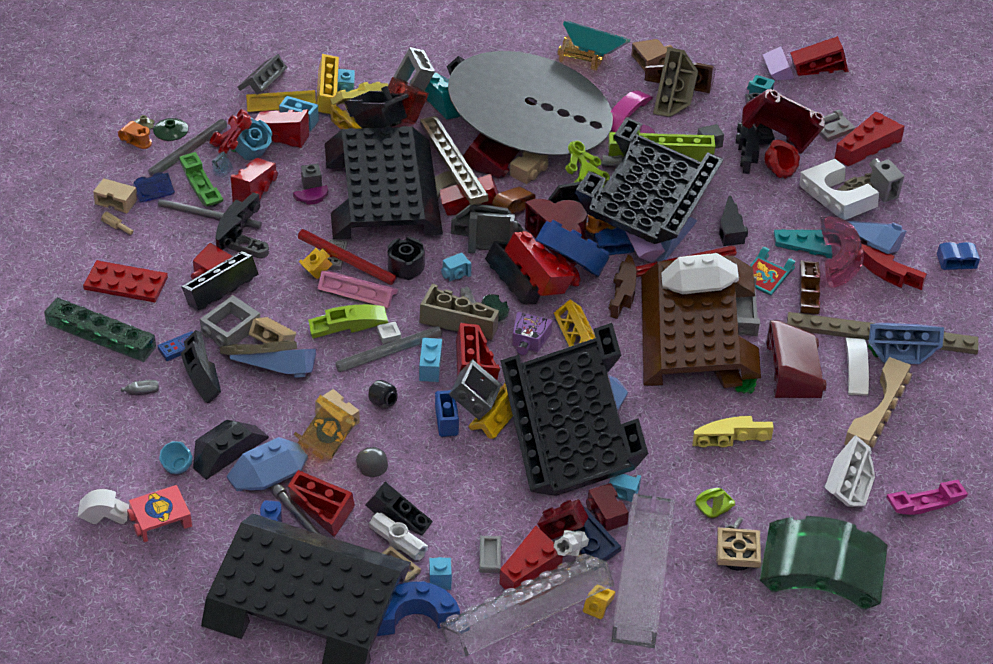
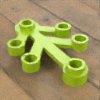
M576 140L569 143L568 150L571 158L570 163L565 167L566 171L569 174H574L578 170L577 160L581 164L579 176L574 183L581 182L589 171L606 178L604 183L610 179V175L606 171L598 169L602 163L600 158L586 152L582 142Z

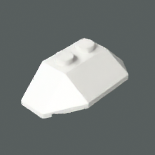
M718 253L678 257L661 273L663 289H670L680 294L719 291L730 286L733 282L739 281L737 265Z
M854 436L835 458L825 485L829 492L848 507H864L866 505L875 479L873 461L870 456L872 454L871 448L857 436Z

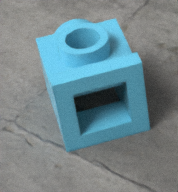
M462 252L443 260L442 275L445 279L448 278L449 281L460 279L465 275L470 277L471 262Z
M621 474L610 478L609 483L616 490L617 498L634 503L640 488L641 475L632 477L627 474Z

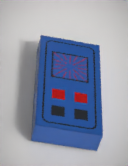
M193 331L158 345V350L166 361L181 356V352L185 349L184 341Z

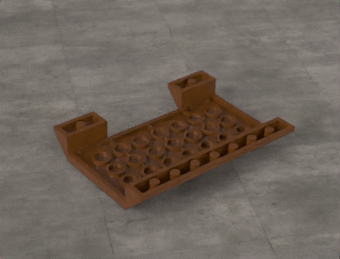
M723 256L737 265L739 281L733 282L730 286L719 291L680 294L670 289H663L661 273L675 260L658 261L641 276L644 386L663 385V374L741 369L742 380L761 378L759 347L738 334L736 298L755 296L753 267L735 256Z

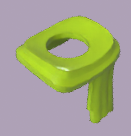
M712 488L699 494L695 504L704 515L716 518L735 506V501L723 489ZM713 498V505L711 508L708 506L707 501Z

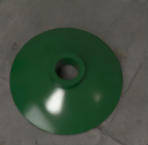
M167 118L156 123L153 132L161 140L174 141L181 139L187 134L188 125L181 119Z

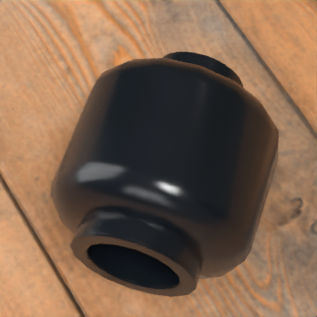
M377 380L369 387V400L380 408H389L397 401V388L385 380Z

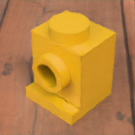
M317 248L304 260L301 259L299 261L316 280L320 278L322 271H327L333 265L328 260L329 254L325 250L321 249L319 251Z

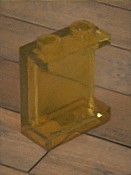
M569 35L564 37L563 45L559 46L557 53L560 62H563L564 58L568 56L591 62V69L596 71L604 59L603 56L595 55V51L589 50L585 52L579 50V47L573 44Z

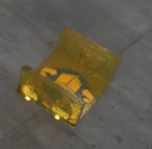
M320 395L316 402L322 405L304 434L300 435L295 432L293 435L299 439L297 443L308 449L309 446L313 448L312 453L317 457L323 459L325 456L328 459H332L358 419Z

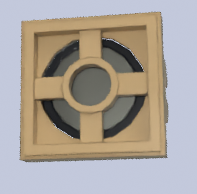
M718 527L716 562H718V565H725L729 569L736 571L745 570L749 567L760 568V530Z

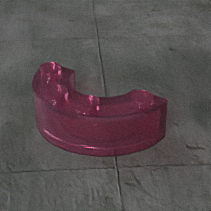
M832 216L820 217L825 244H833L841 248L837 255L824 261L829 287L835 288L848 282L858 273L864 259L863 247L859 234L851 223Z

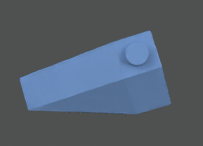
M836 219L830 220L828 223L845 233H854V238L868 241L867 245L887 254L899 251L907 232L897 223L885 224Z
M316 349L230 355V359L285 374H294V378L306 377V373H310L313 370Z

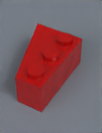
M838 36L790 52L798 76L815 75L826 71L834 73V71L838 70L849 72L844 49Z
M304 109L302 112H294V110H289L288 112L260 111L255 119L257 121H264L272 131L271 140L273 142L302 148L309 137L308 109Z
M300 470L296 472L288 485L291 500L333 537L339 532L355 506L352 492Z
M535 526L501 567L499 584L512 597H515L562 567L563 556L558 555L557 550L554 548V542Z

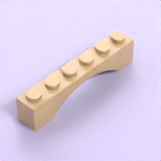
M891 357L888 358L880 377L884 399L872 412L853 420L847 431L844 445H847L854 436H857L869 447L874 448L878 438L876 435H881L885 426L883 424L884 421L888 422L892 413L890 410L895 409L899 400L897 397H902L904 393V384L908 385L911 380L912 374L909 373L910 364Z

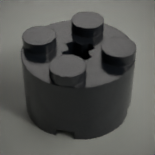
M406 237L404 240L397 238L388 245L387 257L388 271L396 275V277L411 280L423 272L425 267V250L421 241L413 237Z

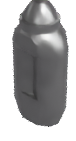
M157 380L132 382L120 390L121 392L126 391L129 394L138 395L155 393L159 391Z

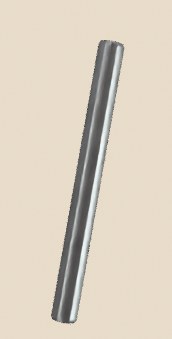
M219 119L148 169L149 175L152 177L158 176L178 162L180 156L189 154L209 140L214 132H220L227 127L226 120Z
M435 326L335 362L336 368L339 372L419 345L422 343L423 338H439L442 336V330L439 326Z

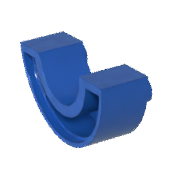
M552 220V222L546 221L535 239L550 250L558 252L574 261L596 277L600 276L610 258L608 256L609 252L602 248H597L598 244L591 239L587 241L582 239L581 233L573 229L570 232L562 228V224L555 220Z
M425 581L398 584L377 636L395 634V627L398 622L405 616L412 614H422L430 617L436 623L438 629L460 626L459 606L450 593L437 585Z

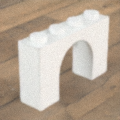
M836 159L802 171L799 182L801 188L843 221L878 207L879 192L869 184L849 191H838L830 188L845 181L846 167Z

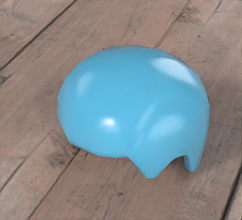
M172 441L161 449L159 460L167 472L176 475L188 470L192 464V455L184 443Z

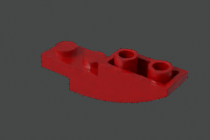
M860 243L857 259L873 274L900 288L906 284L919 290L923 289L927 273L895 262V256Z

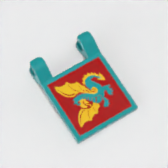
M762 247L750 266L753 267L754 276H757L755 288L772 295L789 273L795 269L794 264L796 261L789 258L784 268L766 260L769 257L768 252L770 249Z

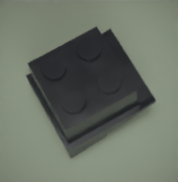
M388 86L381 88L382 91H368L344 101L350 117L353 116L361 128L394 127L401 124L402 119L407 118L402 100L409 97V95L390 93Z

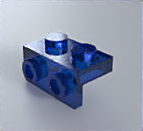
M163 172L154 174L153 177H140L133 182V187H136L140 203L175 193L169 173L163 174Z

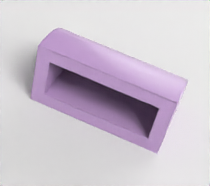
M781 46L763 54L772 78L775 80L794 79Z
M626 232L639 258L652 263L665 252L661 243L653 244Z

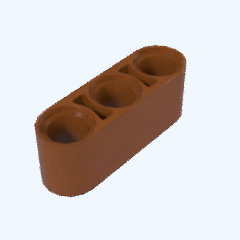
M518 186L498 193L493 200L492 206L508 208L514 214L525 210L526 202L535 199L536 195Z

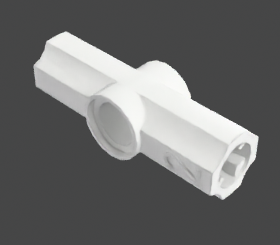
M377 512L369 522V528L388 540L391 547L395 550H402L414 560L420 561L428 550V545L409 533L405 524L395 523L383 513Z
M565 530L564 535L560 539L555 540L554 548L557 550L558 555L579 556L580 550L588 546L589 538L586 537L585 532Z

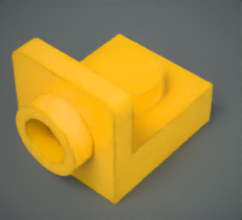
M596 584L587 593L583 612L602 619L605 615L606 607L614 599L615 591Z

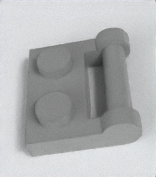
M838 109L833 111L832 114L823 116L825 123L835 119L837 121L826 124L819 135L828 142L851 133L856 127Z

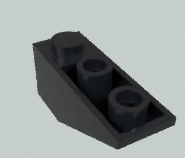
M731 195L728 196L720 221L719 236L723 246L745 244V238L748 237V229L744 226L742 215L738 213L737 203L733 201Z
M384 482L365 504L375 514L377 512L383 513L395 523H403L407 526L408 530L421 536L433 522L387 482Z

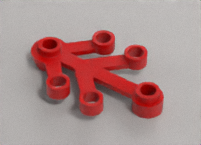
M243 109L239 110L237 116H230L228 124L231 126V129L223 134L216 131L210 138L209 143L215 147H220L218 153L223 156L228 153L229 148L234 150L237 147V138L242 131L249 129L252 124L251 116Z

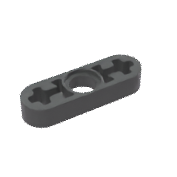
M242 234L227 247L237 252H246L256 258H265L269 254V246L266 242ZM242 243H247V244H249L248 246H245V247L240 246V244H242Z

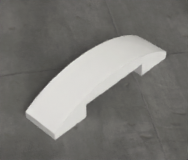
M845 337L848 361V395L868 396L869 365L866 341L860 338Z

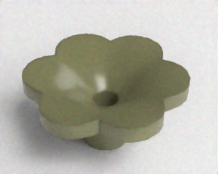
M141 115L140 119L134 121L149 129H152L155 123L153 119H149L146 115Z

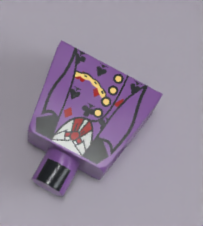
M517 312L512 344L517 347V352L521 355H526L528 350L538 352L552 333V320Z

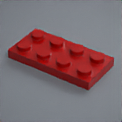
M96 260L83 284V288L88 291L156 303L168 278V273Z

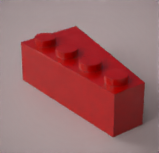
M874 112L837 143L834 159L849 167L866 159L871 154L878 153L883 148L887 149L892 144L901 142L905 126L881 113Z
M514 232L504 251L516 265L522 267L521 272L531 278L530 283L532 286L536 287L537 285L540 296L565 294L574 277L569 268L561 264L555 255L549 253L543 244L533 239L532 234L529 232Z

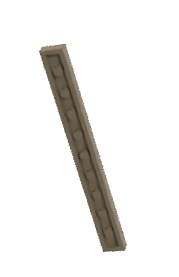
M432 116L420 119L422 129L470 205H479L488 201V194L438 117Z
M788 312L787 324L811 333L869 340L870 324H875ZM944 332L943 347L939 350L978 354V337Z

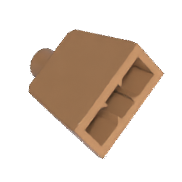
M658 39L632 43L631 55L645 71L646 66L664 65L667 48L673 47L672 45L663 46Z

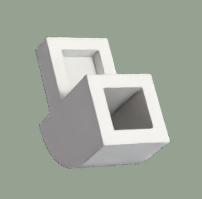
M108 489L93 490L80 500L78 517L92 524H97L104 517L119 524H124L128 518L127 509H129V504L116 499L115 491Z

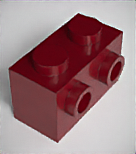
M579 499L575 501L567 500L556 509L551 507L543 511V515L537 524L540 530L552 540L564 535L565 530L574 531L583 527L589 516Z

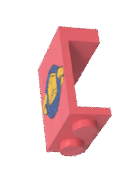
M177 485L129 500L130 509H127L130 521H135L134 529L136 535L141 536L144 542L148 541L147 531L179 520L184 529L192 527L191 514Z

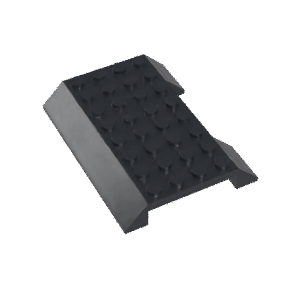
M626 117L614 134V139L624 158L603 187L606 178L589 171L575 193L588 215L604 221L613 227H617L653 244L675 239L678 237L724 159L707 152L702 162H699L640 136L642 123Z
M412 126L341 129L324 144L326 169L344 168L345 161L348 199L331 212L333 240L351 239V228L423 225L424 236L443 235L430 141Z
M613 323L594 328L596 337L594 339L526 362L522 361L519 354L500 360L528 484L532 493L554 496L564 494L633 471L649 454L639 418L621 424L608 375L610 369L622 356Z
M251 514L240 523L206 596L201 626L242 639L250 623L248 616L250 614L327 639L322 664H370L372 645L399 582H404L411 562L260 515Z

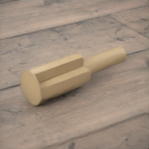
M105 212L102 215L101 220L115 229L120 228L130 235L133 234V230L122 224L121 219L109 212Z

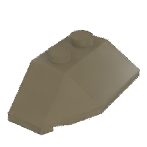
M667 48L653 114L671 117L691 105L698 70L685 50Z

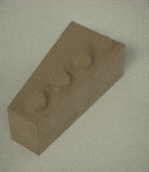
M432 283L420 304L419 323L439 326L440 328L457 332L460 323L476 324L480 326L486 339H493L498 329L499 310L479 302L474 304L465 296L459 298L452 295V291L448 289L442 291L438 289V285Z

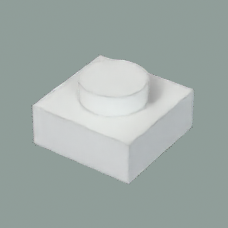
M396 322L377 326V332L382 344L401 339V333Z

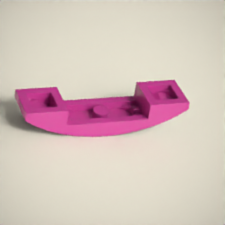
M639 90L632 91L624 96L610 111L613 115L611 131L616 132L626 117L633 114L640 106L644 107L653 97Z
M957 479L940 483L938 489L910 495L906 491L887 494L886 498L895 512L916 515L955 504L966 498L968 493Z

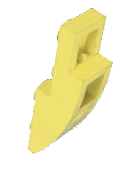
M364 82L359 84L357 89L346 92V90L336 92V95L330 98L332 105L345 104L344 101L368 91H382L381 88L389 87L388 83L380 82L372 84Z
M752 416L717 420L694 430L692 445L699 447L733 446V440H771L774 428L773 422H753Z

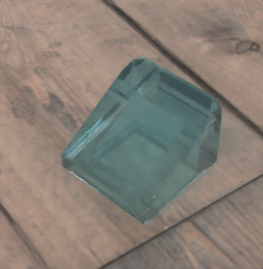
M222 152L212 160L213 174L224 178L233 170V166L225 152Z

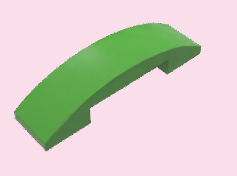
M193 152L180 156L179 160L183 171L202 204L208 207L223 202L217 187H213L203 170V164L197 153Z

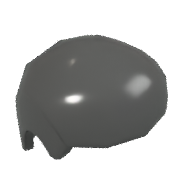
M367 447L357 455V467L360 468L363 475L377 477L387 471L388 460L383 450L377 447Z

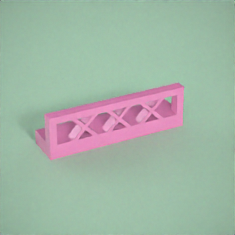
M322 271L318 284L319 290L386 308L390 307L392 296L398 292L396 288L332 271Z

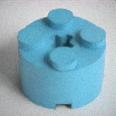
M251 118L252 124L249 129L242 131L237 138L238 145L235 150L245 160L261 157L272 141V131L262 120L257 121Z

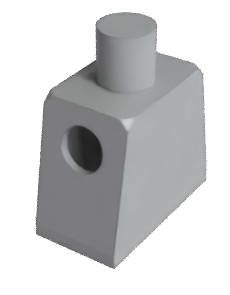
M873 159L869 163L872 168L870 182L874 189L879 192L880 199L883 202L899 198L905 176L890 160L880 162L879 159Z

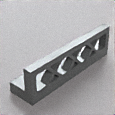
M279 54L262 63L237 88L241 91L250 85L258 95L284 72L287 66Z

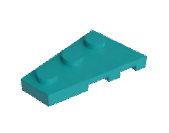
M774 230V241L777 247L794 251H807L812 255H825L826 258L830 259L833 257L828 230Z

